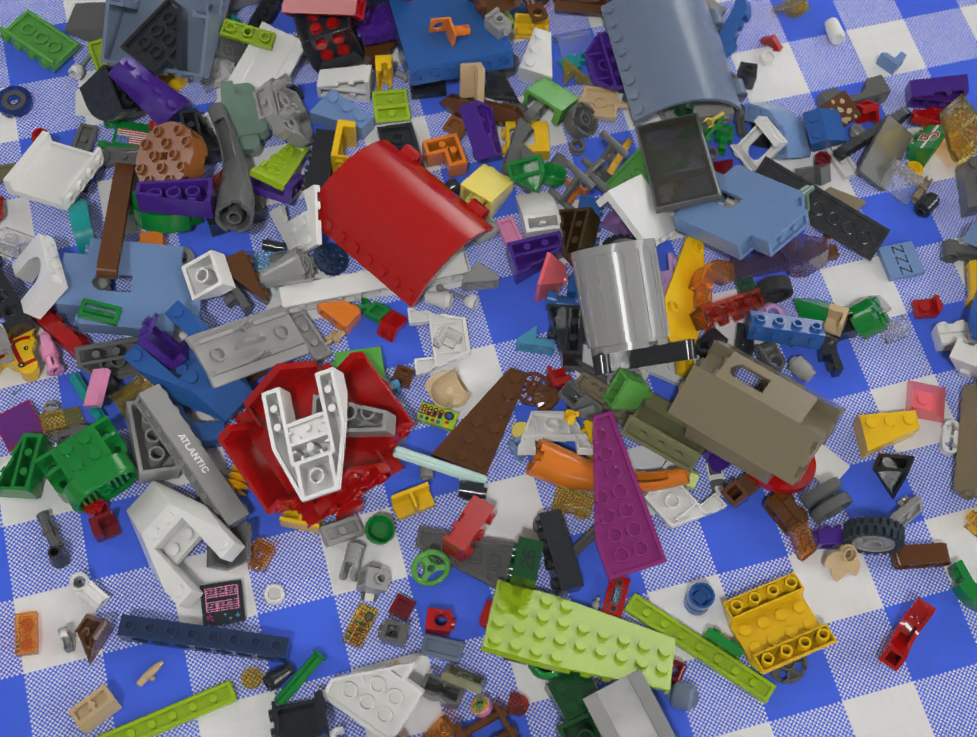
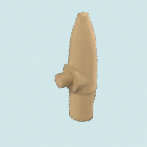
M162 660L151 666L136 681L139 687H142L149 680L152 682L155 680V674L164 663Z

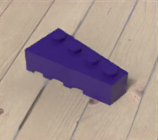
M129 55L121 59L108 73L157 125L169 122L179 114L178 111H181L189 103L187 99Z
M213 177L137 182L135 195L139 211L214 219L216 192Z

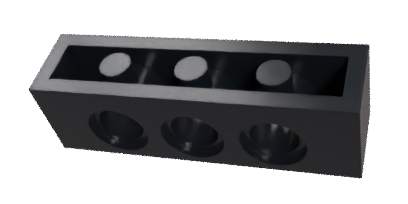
M0 268V318L4 320L1 324L5 328L6 333L11 332L13 337L17 338L36 328L31 316L23 312L20 298Z

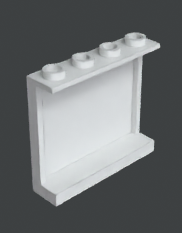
M42 131L6 175L3 182L7 192L67 211L80 192L84 190L89 180L94 177L99 167L103 165L104 157L100 147L94 153L54 142L49 132Z
M641 174L607 191L596 201L599 207L610 203L637 240L655 238L657 247L676 234L672 214L669 211L656 213L650 185Z

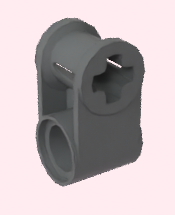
M765 342L760 345H754L753 351L758 360L782 372L786 359L776 343Z

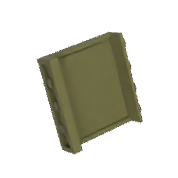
M652 392L651 398L643 400L635 413L629 416L621 434L691 473L705 448L684 436L686 432L685 423L667 413L672 403Z

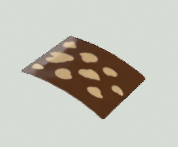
M845 90L818 107L839 110L843 127L862 116Z

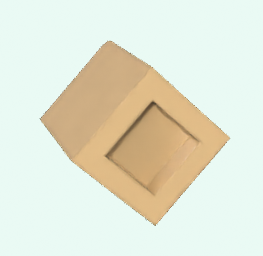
M831 303L824 323L825 332L841 336L848 318L849 308Z

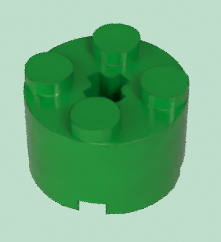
M869 296L848 307L849 313L852 312L853 315L850 318L852 325L860 337L865 336L864 340L886 331L888 328L887 323L890 322L887 313L882 312L880 308L881 303L877 296Z

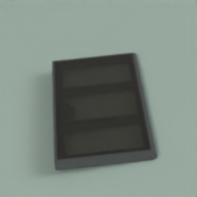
M698 113L636 126L657 214L722 199V193Z

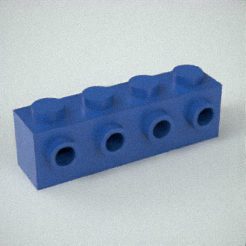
M749 310L744 323L746 339L820 350L826 337L824 323L821 320Z

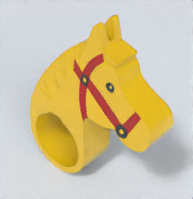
M36 328L17 338H14L11 332L7 333L14 361L0 364V373L8 367L15 372H20L22 378L27 382H34L40 378L41 369L35 358L37 348L39 347L35 339L38 334ZM7 354L0 355V359H4V358H6L8 355H7Z

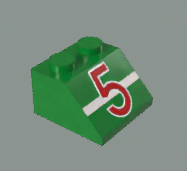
M949 124L927 125L923 131L919 130L914 138L916 141H911L906 149L908 153L905 159L917 161L924 168L941 145L951 126Z

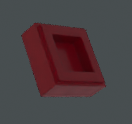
M398 593L388 613L407 622L416 602Z

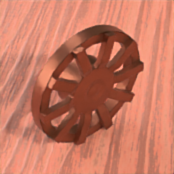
M528 372V377L532 376V381L528 382L526 380V386L524 385L523 387L525 390L521 392V395H527L524 399L520 395L519 400L525 405L534 407L536 405L532 399L533 390L542 381L546 385H551L549 380L541 373ZM535 376L540 378L538 382L534 381Z

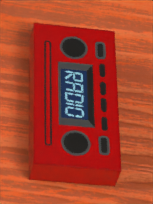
M620 577L609 581L601 612L621 619L631 579Z

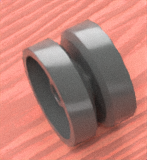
M838 477L821 483L800 499L806 509H813L810 515L816 524L836 516L853 503V499L848 492L839 493L843 485Z

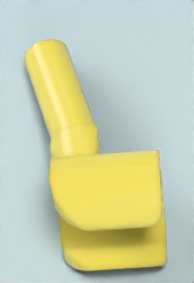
M721 111L712 118L707 117L701 124L706 122L708 124L706 129L709 130L714 125V122L725 113Z

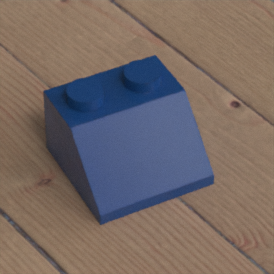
M817 108L802 113L812 152L847 142L839 110Z

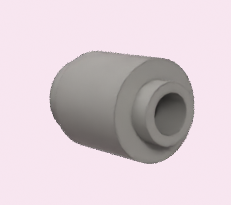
M795 355L788 362L790 365L788 369L800 381L805 383L810 381L817 373L814 367L802 355L799 357Z

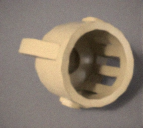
M456 368L436 373L425 383L428 395L436 406L441 408L448 407L453 409L463 407L470 397V392Z

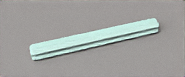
M400 446L394 448L393 456L464 481L484 483V485L487 482L486 475Z

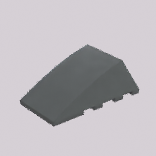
M106 2L75 3L64 30L65 33L89 42L102 39Z

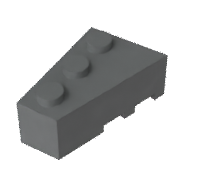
M977 156L962 159L955 170L957 190H959L960 196L959 204H961L962 211L961 219L977 215Z

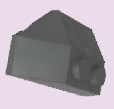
M139 336L74 347L77 367L89 375L92 374L93 369L107 368L118 379L141 376L123 358L136 344Z

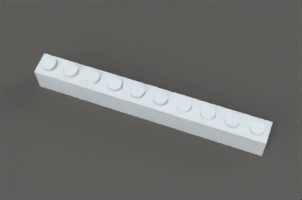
M463 252L455 253L435 274L426 288L435 287L438 284L446 285L461 282L468 273ZM360 270L357 273L351 274L343 273L336 277H323L320 280L309 283L279 287L283 309L289 315L296 314L303 309L305 312L317 310L319 303L337 301L353 303L361 301L362 297L373 299L394 295L389 288L368 270Z

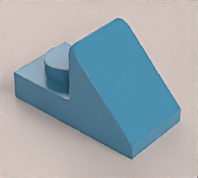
M538 325L516 340V351L553 355L555 341L548 338H536Z

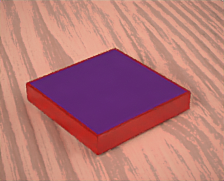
M29 400L0 413V435L9 452L14 450L23 433L47 434Z

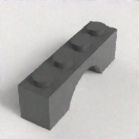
M881 74L867 78L861 89L862 92L849 95L854 104L866 100H872L881 104L887 100L891 90ZM833 88L820 92L816 100L817 106L820 107L841 91Z

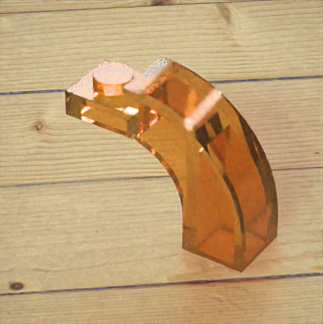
M718 259L699 267L693 272L689 280L688 289L694 291V309L701 310L712 305L713 283L723 286L734 281L733 263Z

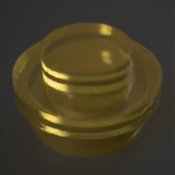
M248 668L243 671L241 683L246 689L252 690L260 686L262 674L258 669Z

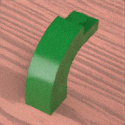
M139 207L133 208L135 225L146 231L160 233L182 232L191 230L192 225L203 222V218L143 212L139 211Z
M959 560L948 567L950 577L956 582V585L951 590L964 605L977 611V584L972 579L963 560Z

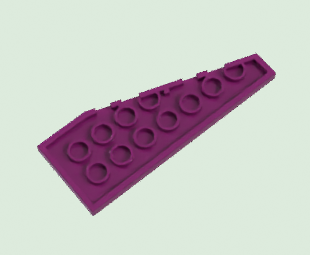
M609 411L593 416L595 545L607 579L611 581L664 564L667 560L613 412Z

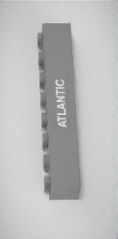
M157 384L138 393L134 401L135 405L204 505L208 506L229 530L242 523L249 515L246 505L239 500L235 489L228 484L223 472L216 467L212 456L205 451L201 440L191 431L189 423L184 421L178 407L173 405L169 399L166 390Z

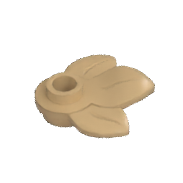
M848 543L843 544L838 551H833L826 557L824 567L830 569L834 581L838 582L848 572L857 576L860 569V561L857 558L858 552L855 546Z

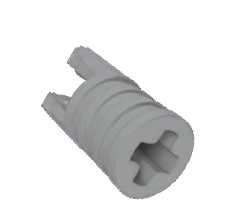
M353 542L347 544L339 580H346L351 567L350 580L353 582L357 581L365 546Z

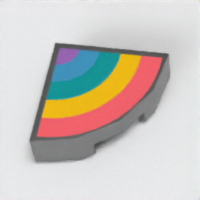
M66 626L58 628L57 631L59 638L63 640L64 650L67 653L75 651L70 631Z

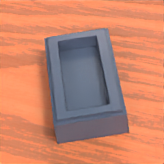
M425 633L420 655L461 664L465 643Z

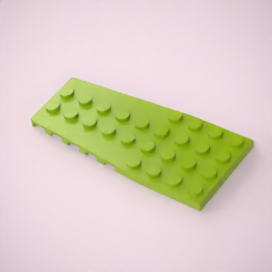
M498 579L481 651L567 674L570 671L578 672L581 677L590 678L591 675L602 677L601 681L609 683L610 680L617 681L641 669L651 689L663 690L664 694H668L671 687L676 639L570 600L537 590L513 586L509 582Z

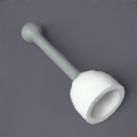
M90 53L81 64H74L70 67L68 73L76 80L82 78L84 75L83 66L90 59Z
M441 284L436 286L437 291H449L453 296L464 300L465 306L471 310H475L478 305L479 296L468 294L465 297L443 288Z

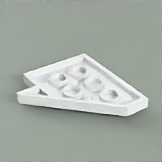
M413 661L333 677L324 690L323 696L324 699L377 737H397L425 690L408 678L417 662Z

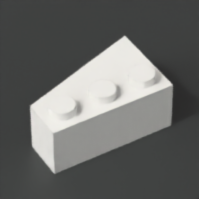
M534 28L519 66L518 80L534 84L536 80L539 81L544 76L552 81L551 32Z

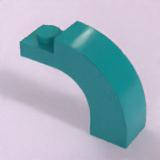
M80 199L70 205L68 212L79 254H85L86 245L90 244V238H96L91 220L89 201Z

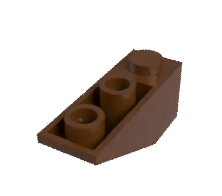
M242 250L225 257L234 282L264 305H268L266 299L269 298L265 287H260L258 271L254 272L252 269V265L255 264L251 255H246L245 251Z

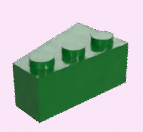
M23 433L11 453L10 461L0 471L2 473L0 475V497L39 498L44 473L35 462V459L51 450L52 442L43 434Z

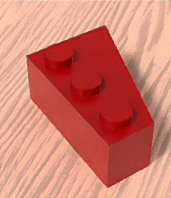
M474 495L461 512L462 515L458 521L453 523V529L450 534H445L443 537L442 551L462 563L466 558L470 559L475 550L474 544L476 541L480 542L485 535L484 529L486 525H491L496 517L494 514L495 506Z

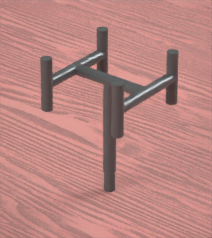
M605 129L599 134L609 143L604 153L594 163L585 156L581 160L587 167L584 172L571 160L568 161L565 166L575 175L572 182L562 195L553 187L548 190V193L565 209L574 208L567 200L582 183L590 190L596 185L604 194L611 190L599 178L602 174L600 169L614 150L623 158L629 155V152Z

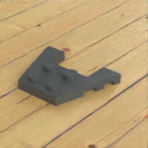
M521 117L516 120V127L511 135V143L506 151L500 170L508 177L509 173L506 163L536 155L522 143L532 127ZM560 152L556 153L551 160L552 163L561 165L563 168H566L565 165L569 161ZM515 183L526 194L533 191L518 183Z

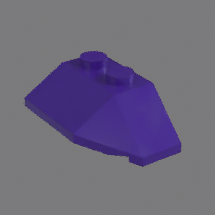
M598 32L584 53L591 82L612 91L624 90L608 32Z

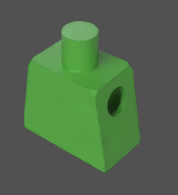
M620 368L605 392L603 399L611 409H637L643 399L649 400L651 398L652 391L641 376Z

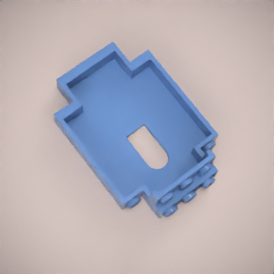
M735 165L724 175L715 171L722 193L721 200L673 210L675 213L673 219L676 230L739 260H742L754 249L772 257L810 225L808 210L804 208L805 202L802 191L739 165ZM708 175L695 178L671 197V202L712 194L713 191ZM723 193L741 200L731 209L718 204L725 201Z
M90 238V244L86 245L85 254L64 252L63 259H60L68 288L54 305H57L58 312L67 314L68 321L78 324L79 332L139 336L137 333L142 327L141 324L147 316L152 317L154 313H157L159 316L155 325L174 339L176 326L164 314L177 300L200 319L202 300L192 301L181 268L185 265L183 263V246L124 241L118 276L132 277L130 293L98 290L93 286L92 282L96 277L101 239ZM83 298L122 307L117 327L78 318L77 314ZM88 305L85 306V307L92 308V309L103 310L104 312H109V313H113V314L116 313V312H113V311L104 310V309H100V308H96V307H92V306H88Z

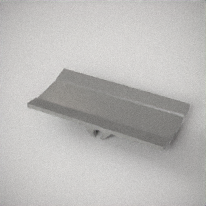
M282 305L185 337L184 339L197 356L213 389L273 368L275 364L286 363L310 353L303 337Z
M641 669L583 698L602 737H676Z

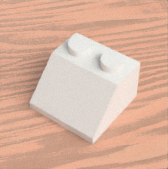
M210 250L181 267L192 301L222 296L236 288L225 255Z

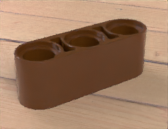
M947 543L904 545L902 550L891 554L895 570L944 567L951 564Z

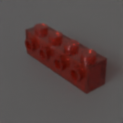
M757 288L701 306L689 315L696 331L704 329L707 332L714 329L715 325L719 324L722 327L729 324L730 320L734 322L745 318V315H748L749 310L758 311L766 303L760 289Z

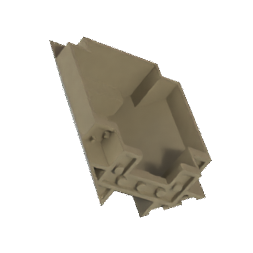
M714 340L707 352V357H702L698 365L694 364L685 382L683 381L677 390L678 394L667 413L685 423L686 432L684 436L759 481L767 485L775 475L794 486L795 483H799L807 471L812 458L821 445H825L831 437L846 408L725 341ZM741 368H744L766 380L769 384L761 393L734 378V376Z

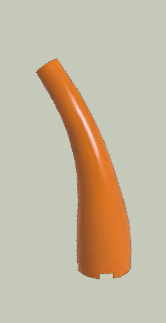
M543 438L538 440L535 445L536 454L532 456L531 463L528 462L525 473L527 475L556 486L594 492L592 460L577 455V453ZM681 467L654 472H635L642 492L659 491L690 484L688 471Z

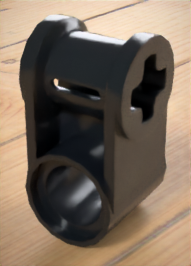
M712 327L696 341V352L700 359L707 357V352L714 340L728 342V339L717 328Z

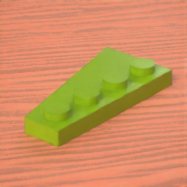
M287 144L280 149L279 153L271 155L269 160L261 162L259 167L251 169L249 176L283 191L285 185L291 180L308 154L309 148L306 146L302 148Z

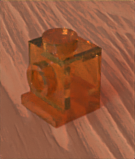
M257 537L251 548L252 556L250 561L247 562V567L255 572L260 570L265 573L277 550L275 545ZM258 552L263 554L260 558L256 557Z

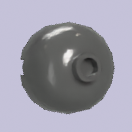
M580 102L567 109L563 117V123L570 136L584 139L596 133L598 119L594 118L593 113L595 111L589 104Z

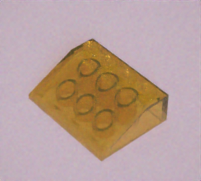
M963 94L959 95L939 113L948 152L951 159L959 165L977 153V110Z

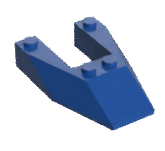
M179 300L164 314L171 323L187 336L210 329ZM137 343L123 357L154 386L159 384L162 389L166 390L171 401L224 422H228L253 391L246 378L213 389L205 370L192 349L189 350L187 359L179 367H176L175 371L172 369L168 371Z

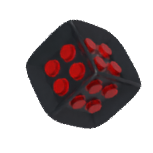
M294 14L297 35L303 52L317 73L321 69L347 67L365 58V50L361 39L358 40L356 29L358 28H354L353 17Z

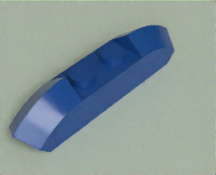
M736 0L720 34L727 58L738 47L736 44L740 35L738 30L742 31L744 24L750 21L751 5L749 0Z

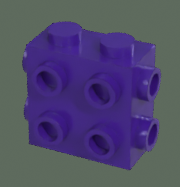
M388 3L366 7L364 20L352 18L354 28H358L356 29L358 40L361 39L363 46L397 39L396 25Z

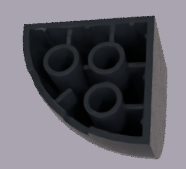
M102 65L79 88L89 112L101 121L120 120L140 109V106L108 75L114 67L111 65Z

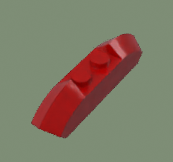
M54 306L41 319L31 316L32 320L45 332H48L50 337L75 360L74 347L91 344L83 333L78 334L72 326L67 327L64 324L65 321L59 314H56L57 309Z

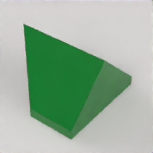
M541 154L506 163L510 181L539 193L545 174Z
M793 298L801 318L821 320L825 323L830 302L811 298Z

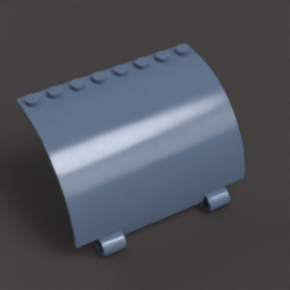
M612 0L600 7L632 118L636 124L652 117V114L688 102L718 101L730 104L738 110L741 109L739 101L746 99L748 94L743 79H733L718 33L724 27V21L718 8L709 10L706 0Z

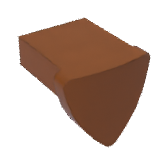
M452 114L444 124L443 131L449 134L457 133L461 141L467 135L463 119Z

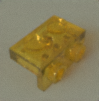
M557 486L551 509H561L563 515L566 513L571 514L580 520L590 519L594 504V494Z

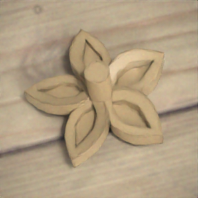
M332 330L330 335L323 336V339L327 340L325 344L328 345L331 342H334L335 345L338 344L345 335V332Z

